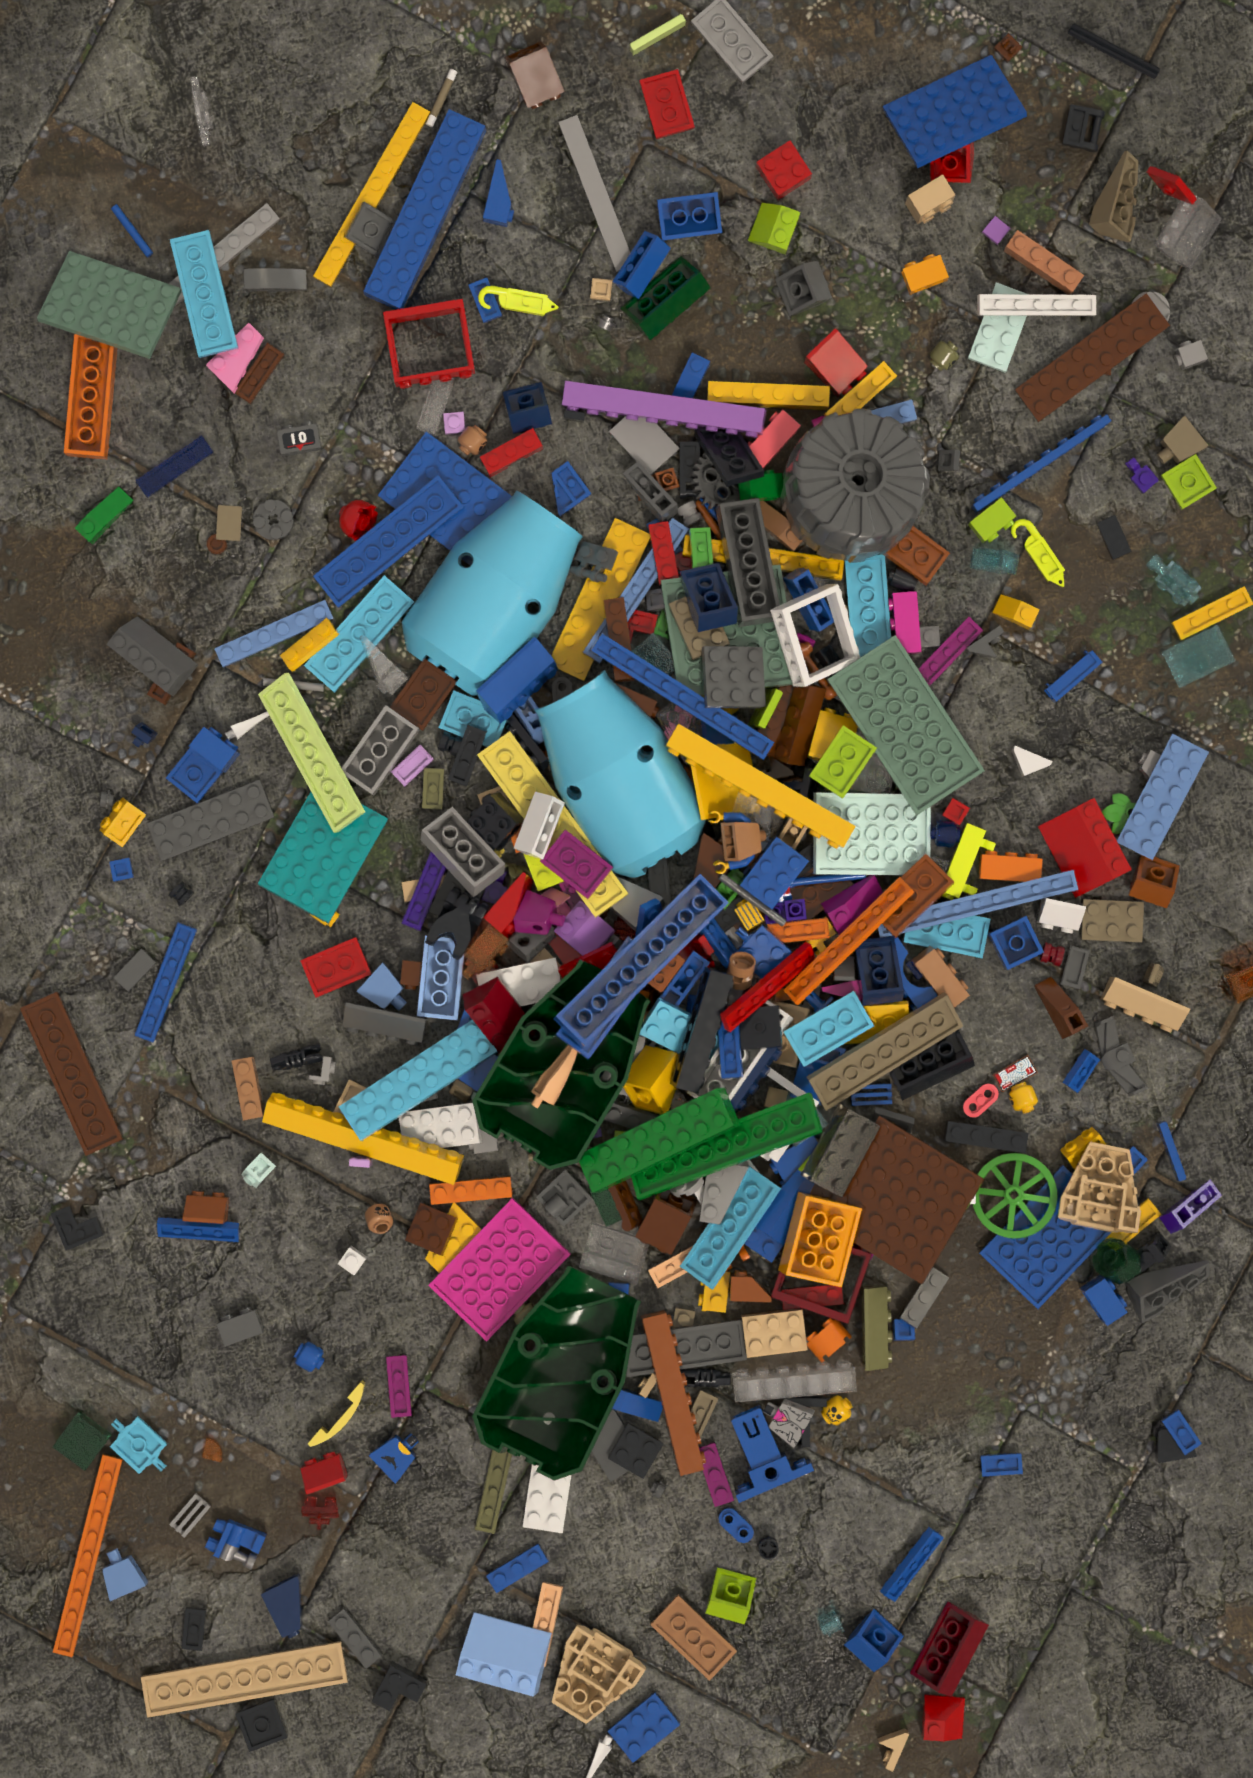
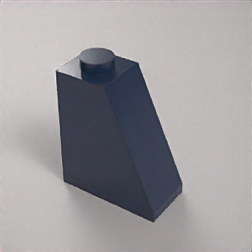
M297 1573L263 1590L261 1593L282 1638L296 1636L300 1633L299 1630L302 1627L301 1576Z

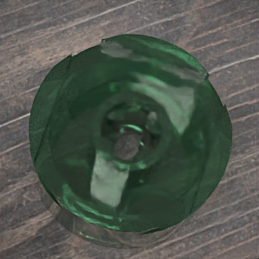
M1116 1238L1105 1239L1098 1245L1097 1254L1093 1256V1266L1096 1272L1103 1277L1120 1285L1129 1282L1141 1272L1140 1255L1133 1246Z

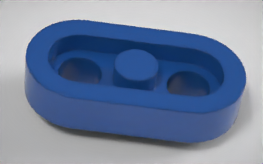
M727 1507L720 1511V1525L738 1542L747 1543L752 1539L754 1534L752 1526L735 1509ZM730 1515L733 1517V1520L726 1522L725 1517ZM743 1529L746 1530L747 1535L741 1536L740 1531Z

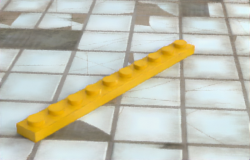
M412 102L313 275L315 279L332 287L356 245L344 238V235L362 202H366L374 208L378 207L426 123L430 111Z

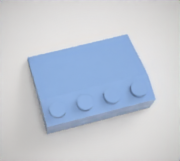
M474 1612L460 1654L456 1676L535 1696L539 1691L552 1633Z

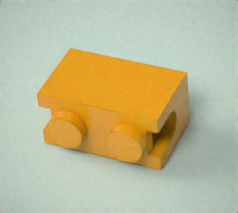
M931 254L924 257L922 262L916 264V261L904 265L905 268L902 269L901 274L909 295L948 280L949 276L941 255L935 256Z

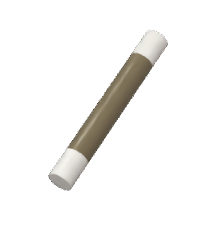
M449 70L427 119V126H434L457 71Z

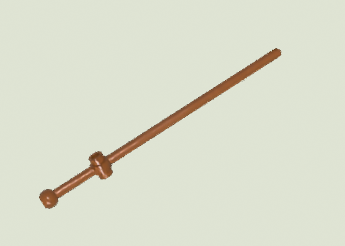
M697 500L695 502L697 505L696 509L701 513L717 539L721 540L719 526L705 506L701 505L702 502ZM799 642L806 666L811 673L818 671L819 669L809 656L813 651L812 645L809 642ZM825 678L818 680L820 686L826 689L824 696L826 700H832L837 696Z

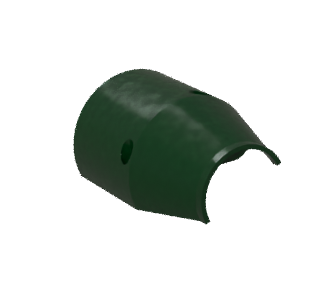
M581 959L575 968L521 1017L472 1100L480 1130L498 1139L502 1132L504 1134L503 1137L510 1142L516 1140L522 1144L521 1148L530 1153L533 1150V1160L549 1170L576 1164L580 1161L628 1080L645 1011L650 1003V1000L639 992L589 1059L577 1053L569 1077L555 1104L551 1105L543 1100L538 1108L534 1107L531 1103L536 1095L531 1092L540 1076L567 1046L564 1041L555 1035L561 1026L554 1020V1017L602 971V969ZM536 1029L541 1035L537 1038H532L529 1036V1032ZM602 1071H609L611 1073L610 1079L607 1080L601 1079L599 1075Z
M567 1266L565 1273L515 1327L472 1417L481 1444L498 1453H505L507 1451L517 1457L525 1456L526 1462L538 1466L536 1472L554 1481L581 1472L625 1384L637 1310L641 1301L573 1267ZM529 1340L535 1342L536 1346L533 1351H528L527 1349ZM603 1376H606L609 1382L606 1387L602 1388L601 1379ZM548 1412L553 1413L555 1418L543 1417ZM544 1421H552V1422L548 1425V1424H546Z

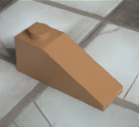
M760 501L765 530L789 551L794 552L803 541L798 540L791 531V525L786 517L766 502Z

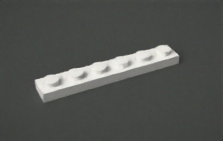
M979 294L977 295L978 316H1095L1096 295Z

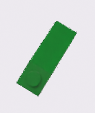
M118 487L91 510L75 529L93 545L134 500Z

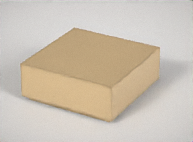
M592 278L590 299L610 301L612 280Z

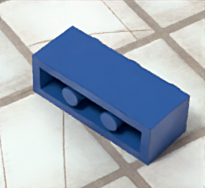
M644 231L614 278L613 283L626 294L639 299L671 248L657 235Z
M798 567L783 577L793 599L818 588L809 569ZM824 598L799 608L809 630L820 632L834 623L832 613Z

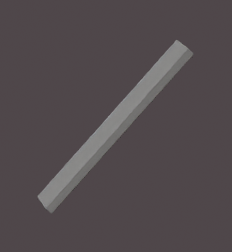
M576 115L558 123L616 273H618L630 255V250L581 123Z

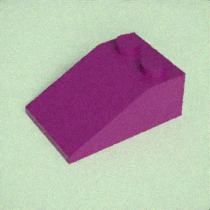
M869 875L821 903L837 935L839 936L883 893V890L875 875Z

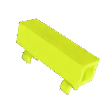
M968 823L965 824L946 871V874L954 881V885L942 897L954 900V898H960L962 892L969 895L976 894L978 888L965 883L979 847L993 851L996 845L994 842L983 839L986 830Z

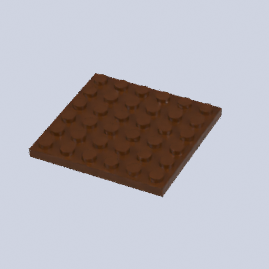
M879 1116L831 1200L862 1208L854 1238L855 1244L920 1284H924L985 1179L884 1117Z

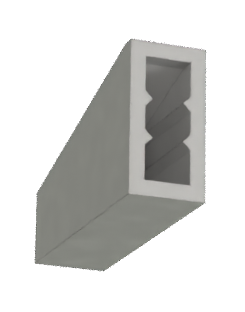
M617 877L628 892V895L609 909L636 931L640 905L656 898L661 902L663 908L665 901L660 895Z

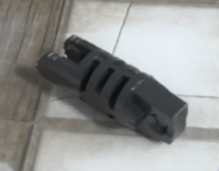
M319 1044L292 1050L288 1053H281L279 1056L270 1058L273 1071L289 1070L321 1062L323 1057L321 1054H318L321 1047Z
M680 1369L681 1374L684 1373L685 1377H694L686 1378L687 1385L684 1387H720V1385H730L731 1383L730 1372H722L718 1369Z

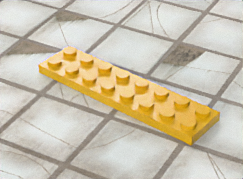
M614 519L602 546L616 550L618 555L612 571L604 570L603 574L607 575L606 582L599 581L597 583L591 581L590 578L586 579L551 655L556 662L558 670L585 681L594 660L584 654L583 651L606 618L604 600L620 597L632 579L650 540L649 533L619 519Z

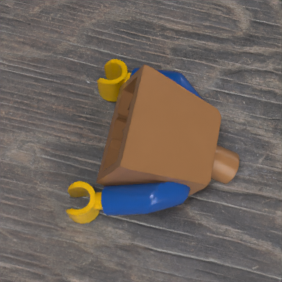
M718 811L709 812L708 814H716L717 818L715 821L708 822L718 823L720 820H724L721 823L724 859L728 863H723L720 860L713 863L715 866L722 864V869L715 872L723 874L728 868L733 870L746 867L754 859L755 854L761 852V842L766 840L765 831L759 830L758 823H751V819L740 812H724V814H720Z

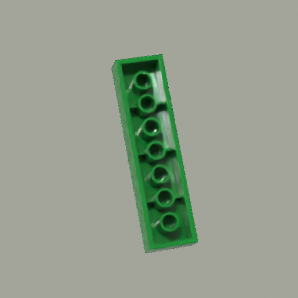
M716 1088L585 1151L579 1163L592 1193H598L741 1125L725 1088Z

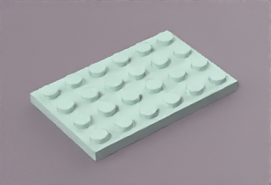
M814 793L815 803L856 827L844 848L838 847V849H835L827 844V839L823 837L818 839L813 836V874L903 875L925 854L930 857L931 807L916 816L902 794L847 793L842 799L834 793Z

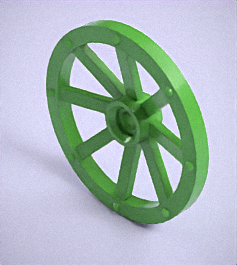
M1020 1153L1004 1154L984 1165L978 1175L985 1178L992 1170L1005 1187V1191L986 1189L980 1186L976 1193V1204H973V1207L983 1225L991 1232L1011 1239L1026 1238L1041 1231L1052 1219L1058 1201L1057 1186L1047 1167L1039 1160ZM1016 1161L1013 1185L1008 1183L996 1166L1005 1162ZM1023 1162L1036 1167L1040 1171L1035 1177L1019 1186ZM1046 1178L1050 1189V1197L1024 1193L1037 1182ZM1012 1192L1018 1193L1015 1199L1011 1198ZM980 1194L1004 1197L1000 1203L984 1214L980 1204ZM1024 1200L1049 1204L1045 1215L1039 1222L1025 1205ZM1010 1204L1007 1230L999 1228L989 1221L991 1217ZM1016 1206L1021 1208L1034 1226L1021 1231H1013Z

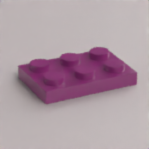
M566 829L547 851L544 859L540 860L543 865L586 899L591 897L613 869V866Z

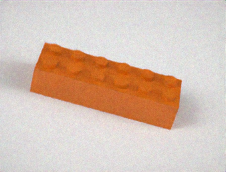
M74 334L64 454L70 457L108 460L117 348Z

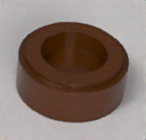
M213 534L207 540V548L212 554L220 555L226 551L227 541L217 540L216 534Z

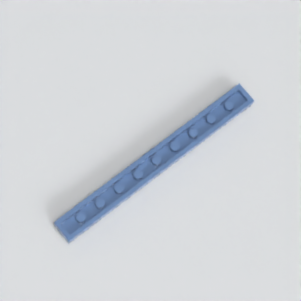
M1074 870L931 905L902 933L1076 891L1078 886ZM882 924L878 927L880 938L892 936Z

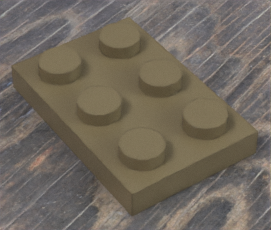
M686 597L668 604L692 660L702 657L703 646L730 645L723 627L697 632Z
M1082 899V906H1086L1081 922V940L1142 942L1144 902Z

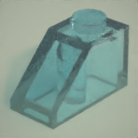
M974 548L970 568L998 574L1016 575L1020 555L1006 550Z

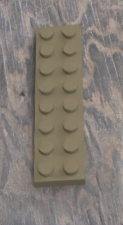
M944 992L808 1075L807 1079L821 1105L827 1111L962 1028L963 1024L948 995Z

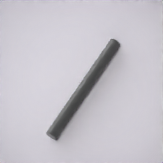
M724 873L719 875L718 880L781 927L786 923V919L770 909Z

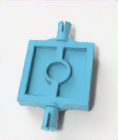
M139 1416L126 1427L117 1419L111 1424L119 1434L110 1447L138 1474L151 1464L155 1465L160 1472L167 1466L158 1457L168 1443Z

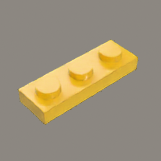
M326 618L280 656L287 667L293 672L336 638L339 633L331 621Z

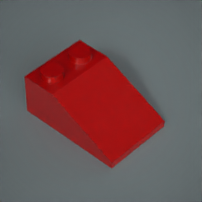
M524 872L483 917L508 939L515 932L513 919L526 891H531L534 881Z

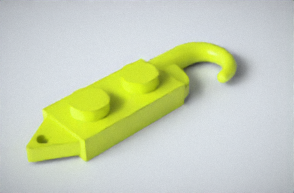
M486 286L481 289L478 295L479 303L486 309L491 308L484 301V297L488 293L498 295L499 304L506 310L544 316L546 313L559 308L547 298L548 295L512 288Z
M1027 519L1015 521L1011 527L1013 538L1017 537V527L1025 526L1031 534L1025 541V550L1047 582L1050 581L1064 587L1063 572L1065 569L1034 524Z

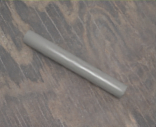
M264 678L263 686H269L277 679ZM294 681L300 690L324 692V684Z

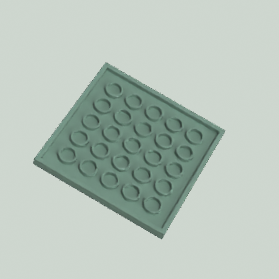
M773 565L779 603L782 605L786 603L781 565ZM728 571L723 572L725 579L728 583V586L731 590ZM681 578L661 580L660 585L675 680L704 697L702 657L695 660L691 659L668 607L669 603L686 597ZM737 622V624L723 627L730 642L729 646L762 647L765 688L793 685L774 622L738 627Z

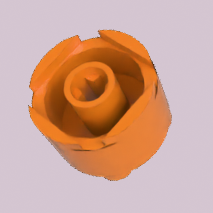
M829 1318L822 1325L824 1329L821 1332L817 1333L814 1331L806 1338L809 1341L807 1347L821 1363L825 1361L822 1358L823 1356L827 1355L829 1358L846 1343L844 1338H852V1335L836 1319Z

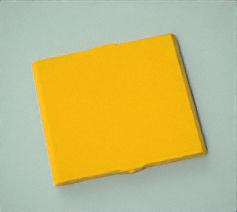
M716 744L721 749L753 766L750 751L739 744ZM699 765L696 767L691 766L701 820L717 818L714 813L708 814L711 811H718L720 814H724V812H740L745 814L761 811L760 805L756 803V798L752 796L747 798L738 793L739 789L733 785L731 788L720 782L722 779L714 775L712 778L703 773L704 768Z

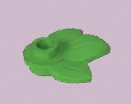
M1113 794L1114 804L1107 806L1103 809L1102 813L1105 819L1114 822L1112 833L1120 834L1129 818L1128 811L1133 809L1136 803H1131L1128 796L1124 794Z

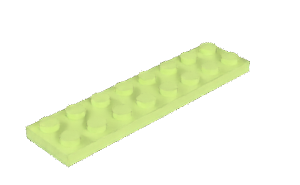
M284 673L258 695L334 833H337L364 814L365 810L289 673Z

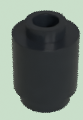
M896 567L895 570L891 569L887 580L890 581V586L905 592H913L918 582L914 575L899 567Z

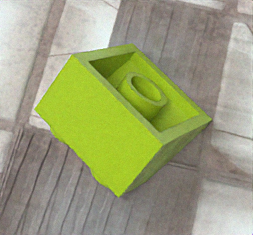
M762 203L748 241L786 255L801 212L782 205Z
M717 1567L705 1614L745 1624L751 1607L756 1578Z

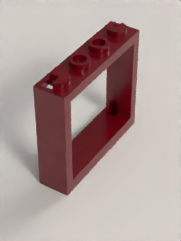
M857 1245L856 1249L852 1248L851 1254L862 1257L864 1260L845 1314L780 1292L786 1276L780 1271L771 1297L849 1324L872 1254Z

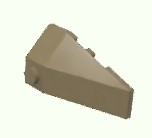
M1124 151L1095 203L1089 225L1100 235L1124 242H1131L1136 217H1132V213L1137 199L1134 198V187L1137 186L1138 160L1128 151Z

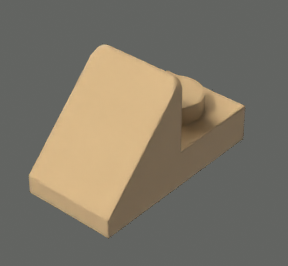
M901 1729L878 1738L880 1744L891 1748L886 1750L883 1761L885 1762V1768L892 1772L908 1739L909 1732L907 1729Z

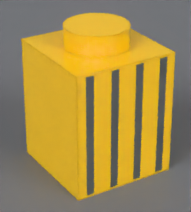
M744 899L736 904L737 908L734 911L747 932L764 922V918L759 910Z

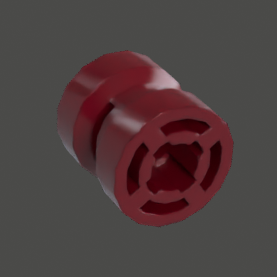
M1045 942L1042 948L1044 953L1040 955V962H1051L1053 965L1060 967L1065 948L1061 946L1053 947L1052 944Z

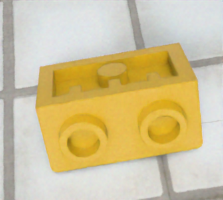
M122 797L121 800L116 801L113 805L111 814L102 820L99 829L105 836L121 847L125 845L146 816L144 812Z
M1093 1127L1084 1130L1081 1135L1066 1143L1060 1149L1074 1171L1089 1142L1106 1145L1100 1134Z
M726 1271L713 1290L702 1282L700 1283V1286H704L703 1294H699L698 1306H702V1311L726 1313L730 1272Z

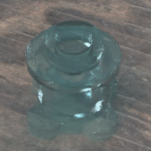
M835 1611L832 1612V1616L825 1620L821 1619L822 1623L819 1626L824 1636L828 1634L829 1637H832L831 1634L839 1630L844 1632Z

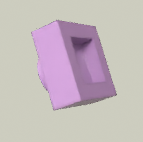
M464 412L443 413L445 435L459 434L464 431Z

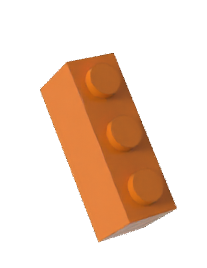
M985 851V854L980 855L978 879L1027 882L1039 879L1042 875L1043 859L1038 858L1037 854H1026L1025 857H1017L1018 853L1005 852V856H999L996 851Z

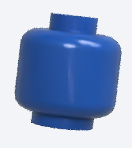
M311 1342L301 1343L294 1355V1358H296L295 1363L308 1372H312L315 1368L319 1370L325 1360L322 1358L324 1351Z

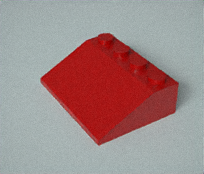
M1095 798L1038 826L1061 873L1074 870L1078 890L1072 891L1074 898L1132 870Z

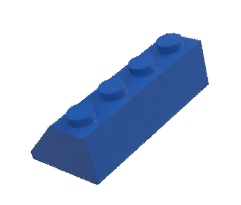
M533 637L480 686L476 692L484 710L501 724L504 720L510 718L519 706L524 705L533 693L538 692L548 679L553 678L558 671V667L536 637Z

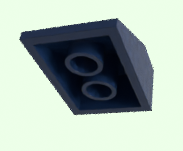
M719 563L680 571L691 617L697 632L737 624L738 607Z
M894 937L866 939L855 950L862 1006L902 1001L904 988Z

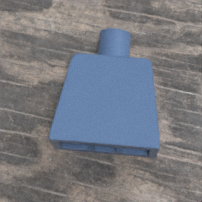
M382 963L357 990L359 994L383 1009L392 1004L400 1011L407 1003L399 995L404 987L385 963Z
M118 1548L106 1553L111 1564L106 1565L102 1570L110 1601L145 1587L148 1584V1580L131 1555L122 1558Z

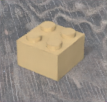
M941 175L909 194L905 205L917 224L921 222L925 224L934 218L933 215L940 211L942 214L951 208L955 193L944 175Z

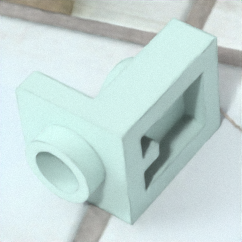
M260 1153L243 1171V1179L248 1185L257 1188L276 1166Z

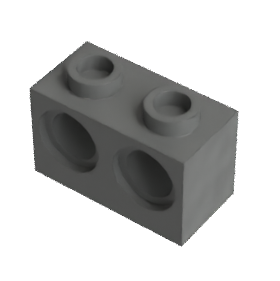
M551 926L549 933L546 935L514 932L509 940L510 949L526 963H529L556 937L555 928ZM522 942H528V945L526 946H520L519 944Z

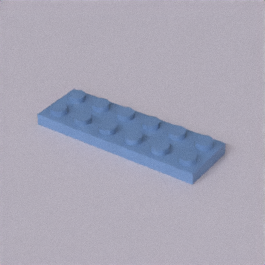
M1172 733L1117 839L1119 844L1151 860L1154 859L1209 751Z

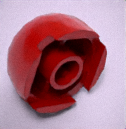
M354 500L343 506L339 512V525L343 533L354 541L361 538L376 523L378 512L374 510L376 506L364 500Z

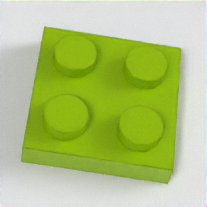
M1196 454L1161 475L1181 510L1217 489Z

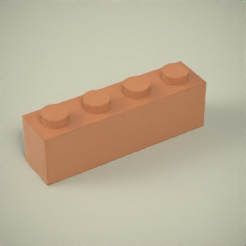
M1019 230L1016 231L1004 249L1005 253L1067 295L1073 293L1084 276Z

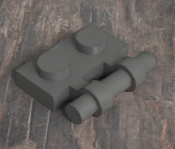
M582 541L575 558L581 564L578 567L572 566L570 573L575 574L579 578H590L593 582H606L607 575L603 574L604 570L612 571L618 552L614 549ZM590 565L595 566V569L589 570Z

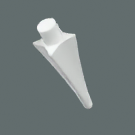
M266 711L256 717L231 725L230 728L232 730L226 732L225 735L228 740L234 737L238 740L270 715Z
M606 1734L603 1740L599 1739L586 1778H592L599 1765L611 1751L612 1744L610 1743L613 1738L610 1735Z

